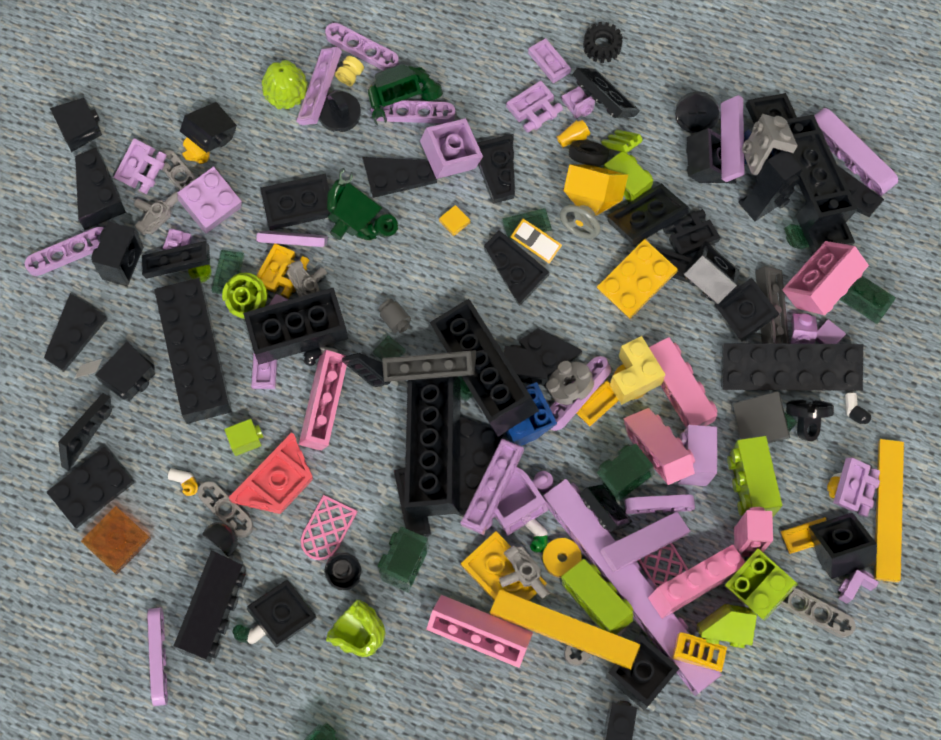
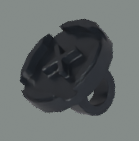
M334 91L326 96L319 120L322 126L329 131L346 132L353 129L359 123L361 116L360 104L357 98L350 93Z
M695 91L684 95L676 105L675 115L678 125L689 133L700 132L707 128L712 129L719 118L718 102L706 92Z
M804 399L791 400L786 403V413L798 416L797 434L799 438L812 442L820 434L821 418L834 415V405L820 400H815L812 404L811 402L806 403Z

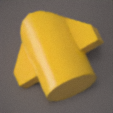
M189 138L184 140L183 147L187 151L183 152L182 155L185 160L196 161L199 164H204L209 160L210 151L206 153Z

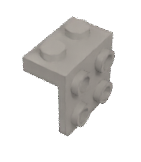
M762 114L759 121L754 124L749 139L744 142L742 152L751 174L758 175L773 148L794 153L798 145L787 121L783 117Z

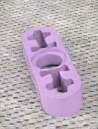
M693 495L633 497L624 500L626 514L655 513L657 510H663V512H683L695 509Z

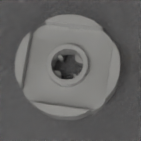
M563 361L550 376L546 387L554 401L559 404L569 405L573 404L572 400L577 398L582 400L589 395L594 387L592 372L586 364Z

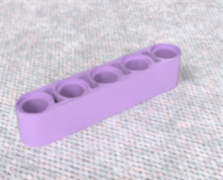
M823 108L814 115L831 152L839 160L842 159L845 162L844 165L854 174H858L861 177L860 180L868 188L873 189L879 196H882L898 183V177L895 172L832 111Z

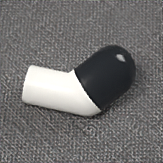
M323 346L305 351L303 355L305 357L304 363L313 366L316 363V359L326 350L338 353V349Z
M845 394L847 416L859 424H868L871 421V414L858 406L857 394Z

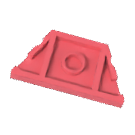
M292 432L229 496L230 502L281 514L313 480V476L306 465L303 453L300 451L296 437Z

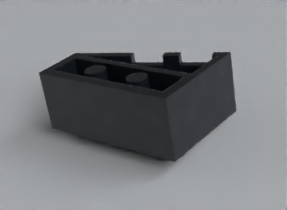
M97 148L75 156L78 220L84 230L126 213Z
M782 150L767 160L755 177L758 182L754 188L749 186L746 190L749 195L740 199L738 203L754 222L777 207L783 208L790 202V195L795 191L794 187L800 180L799 176L803 168L788 151Z

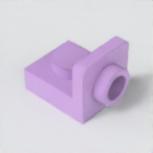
M580 86L563 95L561 99L575 118L580 116L586 117L594 109L595 100L591 96L588 98Z

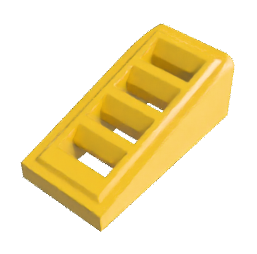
M679 632L672 659L722 672L727 647L708 643L705 639ZM685 642L690 643L687 654L683 653ZM695 645L699 646L697 657L692 656ZM704 647L709 648L707 660L702 659ZM714 650L719 651L716 664L711 663Z

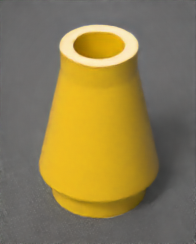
M576 120L556 138L562 148L571 145L573 141L586 140L587 136L590 135V131L583 120Z

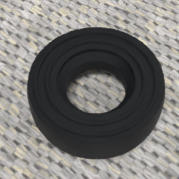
M577 140L573 141L570 145L569 157L576 162L600 166L604 165L608 160V148L599 143Z

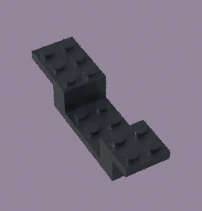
M786 93L749 99L745 106L754 124L759 121L762 114L783 117L787 121L798 145L794 153H789L803 168L799 176L798 185L806 200V204L797 213L796 218L812 254L825 241L853 245L855 240L846 222L858 208L814 114L797 117ZM776 148L772 149L774 155L782 151Z

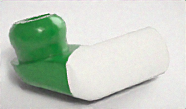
M533 519L525 525L534 534L530 548L535 553L543 552L547 546L548 532L536 519Z

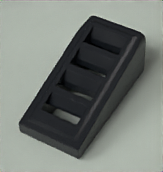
M361 353L342 357V362L373 387L390 384V382H384L382 362Z

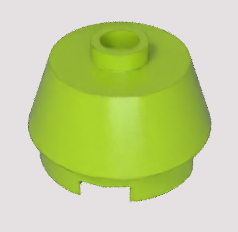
M239 273L234 275L225 284L222 299L225 301L230 313L245 319L243 313L265 307L268 291L264 283L257 276L251 273Z

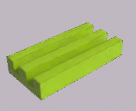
M617 129L614 131L615 135L610 134L607 136L609 140L603 139L601 143L608 149L627 153L642 143L643 139L640 134Z

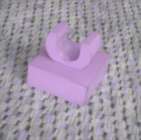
M169 229L163 250L189 245L192 235L179 230Z

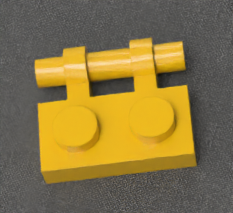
M274 243L256 276L264 283L267 290L274 293L279 286L284 287L281 296L289 299L292 292L294 293L296 289L290 278L287 279L284 276L288 270V265L295 262L293 259L296 255L294 251ZM302 256L300 261L303 264L304 270L307 271L306 266L309 263V259Z

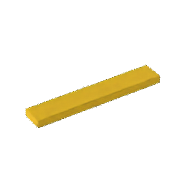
M885 439L878 441L877 470L880 471L878 478L880 483L877 488L875 542L877 543L876 565H874V580L898 583L901 581L904 464V442Z
M499 590L490 610V614L630 670L640 648V644L502 590Z

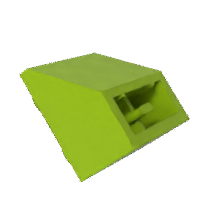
M759 549L752 554L725 584L731 592L764 621L798 585L795 580Z
M724 604L697 624L696 630L708 643L720 644V641L730 642V646L745 648V645H753L757 615L749 607Z

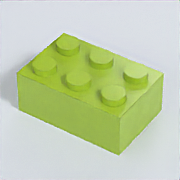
M762 436L737 440L733 449H731L730 456H727V463L735 476L732 479L734 492H738L740 501L737 503L739 515L743 516L752 507L765 508V511H772L773 518L783 505L767 438Z

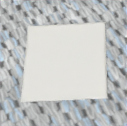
M102 359L81 365L75 378L95 373Z

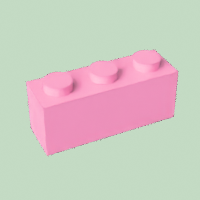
M750 508L734 527V547L742 557H751L757 549L764 552L773 542L772 511H765V508Z

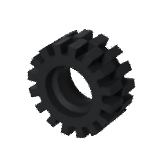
M598 22V26L595 23L592 24L584 36L583 48L585 54L588 53L587 57L590 59L593 56V61L595 62L601 59L600 63H604L605 59H607V62H611L612 58L615 60L621 52L623 42L620 29L615 30L616 26L614 24L609 27V22H606L605 25H602V22ZM598 38H606L611 42V45L600 47L595 44V41Z

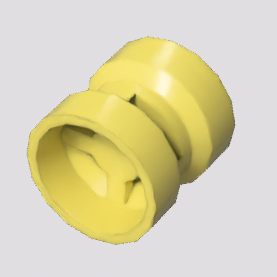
M347 56L343 61V66L339 67L335 72V76L340 82L352 86L356 81V76L360 75L364 70V66L357 58Z

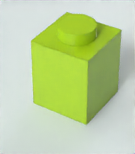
M251 419L224 429L235 456L262 446L259 439L264 437L259 424L254 426Z

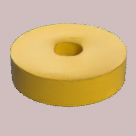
M557 538L549 542L544 549L543 565L551 575L562 578V575L582 561V554L578 545L572 540ZM560 554H564L567 560L561 562L557 557Z

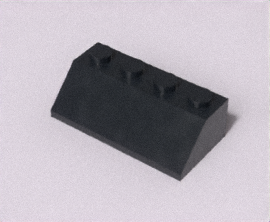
M211 550L173 645L179 652L208 663L211 662L212 658L218 656L221 644L218 643L221 634L225 635L228 630L230 620H227L230 610L234 611L239 600V597L236 596L239 587H244L248 574L245 573L246 569L242 564Z

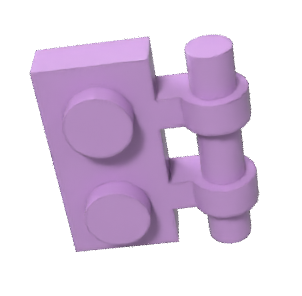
M539 81L506 103V108L518 122L525 118L529 121L523 125L527 133L533 129H539L542 127V123L549 119L553 120L563 110L560 103L554 106L550 104L554 100V95L542 81ZM542 108L544 112L536 116L534 113Z
M133 139L113 178L133 188H136L140 181L142 185L139 191L147 195L150 187L153 188L156 183L154 180L159 170L163 169L165 165L163 162L167 155L159 151L156 158H153L154 148ZM149 163L152 166L147 175L144 176L142 174Z
M846 458L833 503L850 511L859 510L858 515L868 517L869 510L874 505V500L872 499L875 488L879 487L880 480L878 478L880 471L877 469L870 470V465L854 458Z

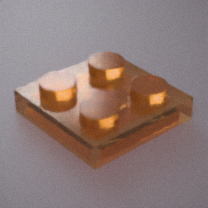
M115 506L81 542L117 575L143 549L151 538Z

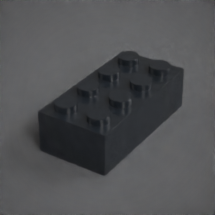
M334 287L243 313L254 354L259 365L348 339L347 329Z

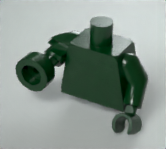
M400 64L376 73L375 81L368 89L371 108L374 109L372 117L375 124L378 125L377 119L379 117H383L385 123L387 122L386 114L381 107H386L421 94L422 99L425 101L436 100L443 95L441 85L429 78L430 75L422 67Z
M341 168L339 170V180L337 179L327 194V209L330 212L328 219L335 223L330 234L338 240H341L346 232L351 236L355 235L357 238L364 240L376 239L378 235L383 238L394 235L398 230V221L390 214H384L377 218L374 223L367 224L382 207L349 183L353 178L352 172L349 177H342L345 168Z

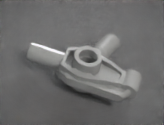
M175 191L164 202L157 200L152 205L141 199H136L134 206L147 213L141 221L137 222L135 228L143 235L153 234L171 217V207L178 202V192Z
M300 260L289 264L287 275L299 297L319 292L318 282L327 274L326 270L321 267L310 276L304 270Z
M513 545L504 552L506 558L512 563L515 572L499 578L502 587L520 581L524 587L532 586L542 599L550 594L539 580L541 569L522 546L515 547Z

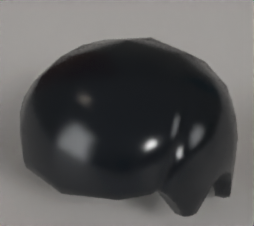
M212 523L202 534L219 547L227 557L238 546V536L233 528L225 523Z
M347 552L336 553L327 560L324 575L329 585L335 589L350 590L360 582L362 568L355 556Z

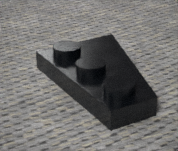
M362 157L373 198L437 183L429 161Z

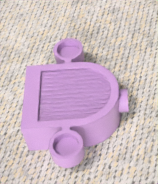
M516 467L486 530L492 526L493 518L495 517L508 536L526 525L529 521L547 512V503L540 492H548L553 488L554 481L552 475L549 472L541 471L531 481L522 469Z

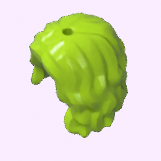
M282 60L280 63L273 62L267 68L262 79L264 99L277 109L293 108L294 105L301 104L308 87L305 74L289 60Z
M356 600L334 623L333 628L327 632L326 641L331 642L335 647H340L345 653L369 657L375 654L377 649L382 646L386 635L385 627L372 607H369L367 603L361 600Z

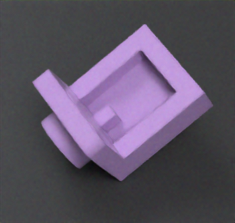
M793 313L790 344H815L818 334L816 316Z
M856 570L850 575L849 579L845 577L840 584L838 590L841 594L838 599L847 604L853 600L860 585L872 591L879 582L874 580V576L869 572Z

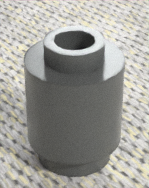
M388 299L378 308L380 317L393 333H403L410 327L411 318L397 301L394 302L393 299Z

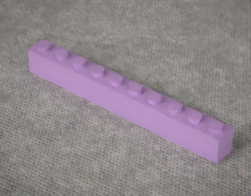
M565 479L543 495L549 511L570 538L578 545L588 561L599 569L603 580L611 582L617 590L616 594L622 600L626 599L631 604L635 621L657 649L680 668L676 673L693 695L696 696L722 674L715 670L672 659L677 634L679 632L689 634L687 632L688 626L680 617L676 618L673 613L663 619L660 617L648 599L657 588L651 579H645L641 574V567L637 561L615 572L611 570L600 551L616 541L610 535V531L600 525L595 512L585 506L583 499L580 497L581 492L574 483L570 484ZM685 642L683 653H688L690 643ZM698 645L694 646L692 655L694 657H697L699 649ZM703 652L702 659L707 660V656ZM712 658L711 663L716 664V661Z

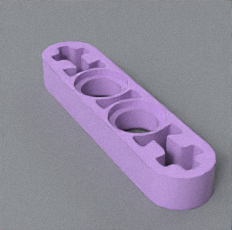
M332 23L326 27L325 34L328 42L384 71L387 68L399 65L398 55L382 45L338 23ZM336 31H339V35H331V32L335 33ZM350 40H357L359 42L355 47H350L347 43ZM369 49L377 51L374 56H367L365 54ZM393 59V63L386 64L385 60Z
M402 100L383 107L389 122L444 124L455 119V107L448 102ZM390 107H393V115L390 114ZM399 108H406L408 113L401 116L396 111ZM428 109L430 114L423 117L418 114V111ZM444 110H448L447 116H443ZM379 117L377 121H384V118Z
M93 228L31 254L25 260V268L31 275L39 276L92 254L100 243L97 240V235L101 234L104 228ZM86 239H90L92 246H89ZM77 243L85 244L84 249L80 252L73 251V247ZM56 252H63L64 254L62 259L58 261L52 260V255ZM46 256L50 264H46L43 257ZM35 261L39 263V268L37 269L33 267V262Z
M595 357L587 364L594 379V387L587 397L582 400L577 398L570 405L559 404L556 401L552 404L550 409L557 425L551 428V430H560L566 426L609 376L611 366L605 357Z
M162 607L148 609L147 613L150 685L153 706L167 705L168 703L167 673L164 674V666H166V650L163 649V641H165L164 613Z

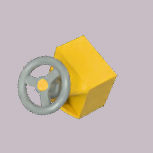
M569 164L564 192L575 205H568L561 209L560 219L562 224L578 237L585 239L597 237L600 234L601 227L595 216L623 200L628 174L598 166ZM568 212H574L575 218L573 220L567 219L566 215ZM576 226L584 228L588 232L581 231L577 229Z

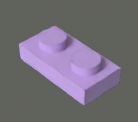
M546 38L528 49V54L552 83L570 74L571 68Z

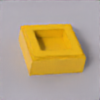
M455 205L439 218V222L455 236L470 224V219Z

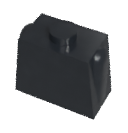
M85 98L50 108L71 152L102 135L97 125L100 119L95 109L90 111Z
M214 102L185 115L180 132L207 153L230 142L237 125L221 106Z
M127 341L95 376L100 383L109 388L118 397L130 401L138 392H143L148 387L149 380L156 373L154 372L155 365L134 349Z
M620 700L617 703H609L603 740H632L637 708L631 707V704L624 700Z

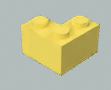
M642 336L621 346L619 358L626 369L612 376L610 387L621 405L662 385L665 373Z

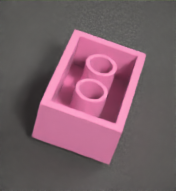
M825 241L782 290L797 309L826 315L833 309L836 302L847 293L851 285L862 276L869 265L855 246Z

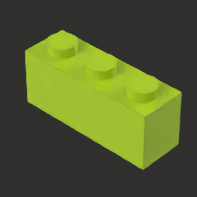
M583 559L562 575V586L600 629L617 635L633 622V607L626 599L622 600L616 594L617 590L611 582H605L602 579L599 569L593 563L589 564Z

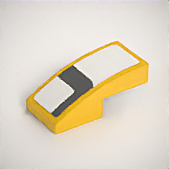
M523 218L510 236L549 264L562 246V244Z

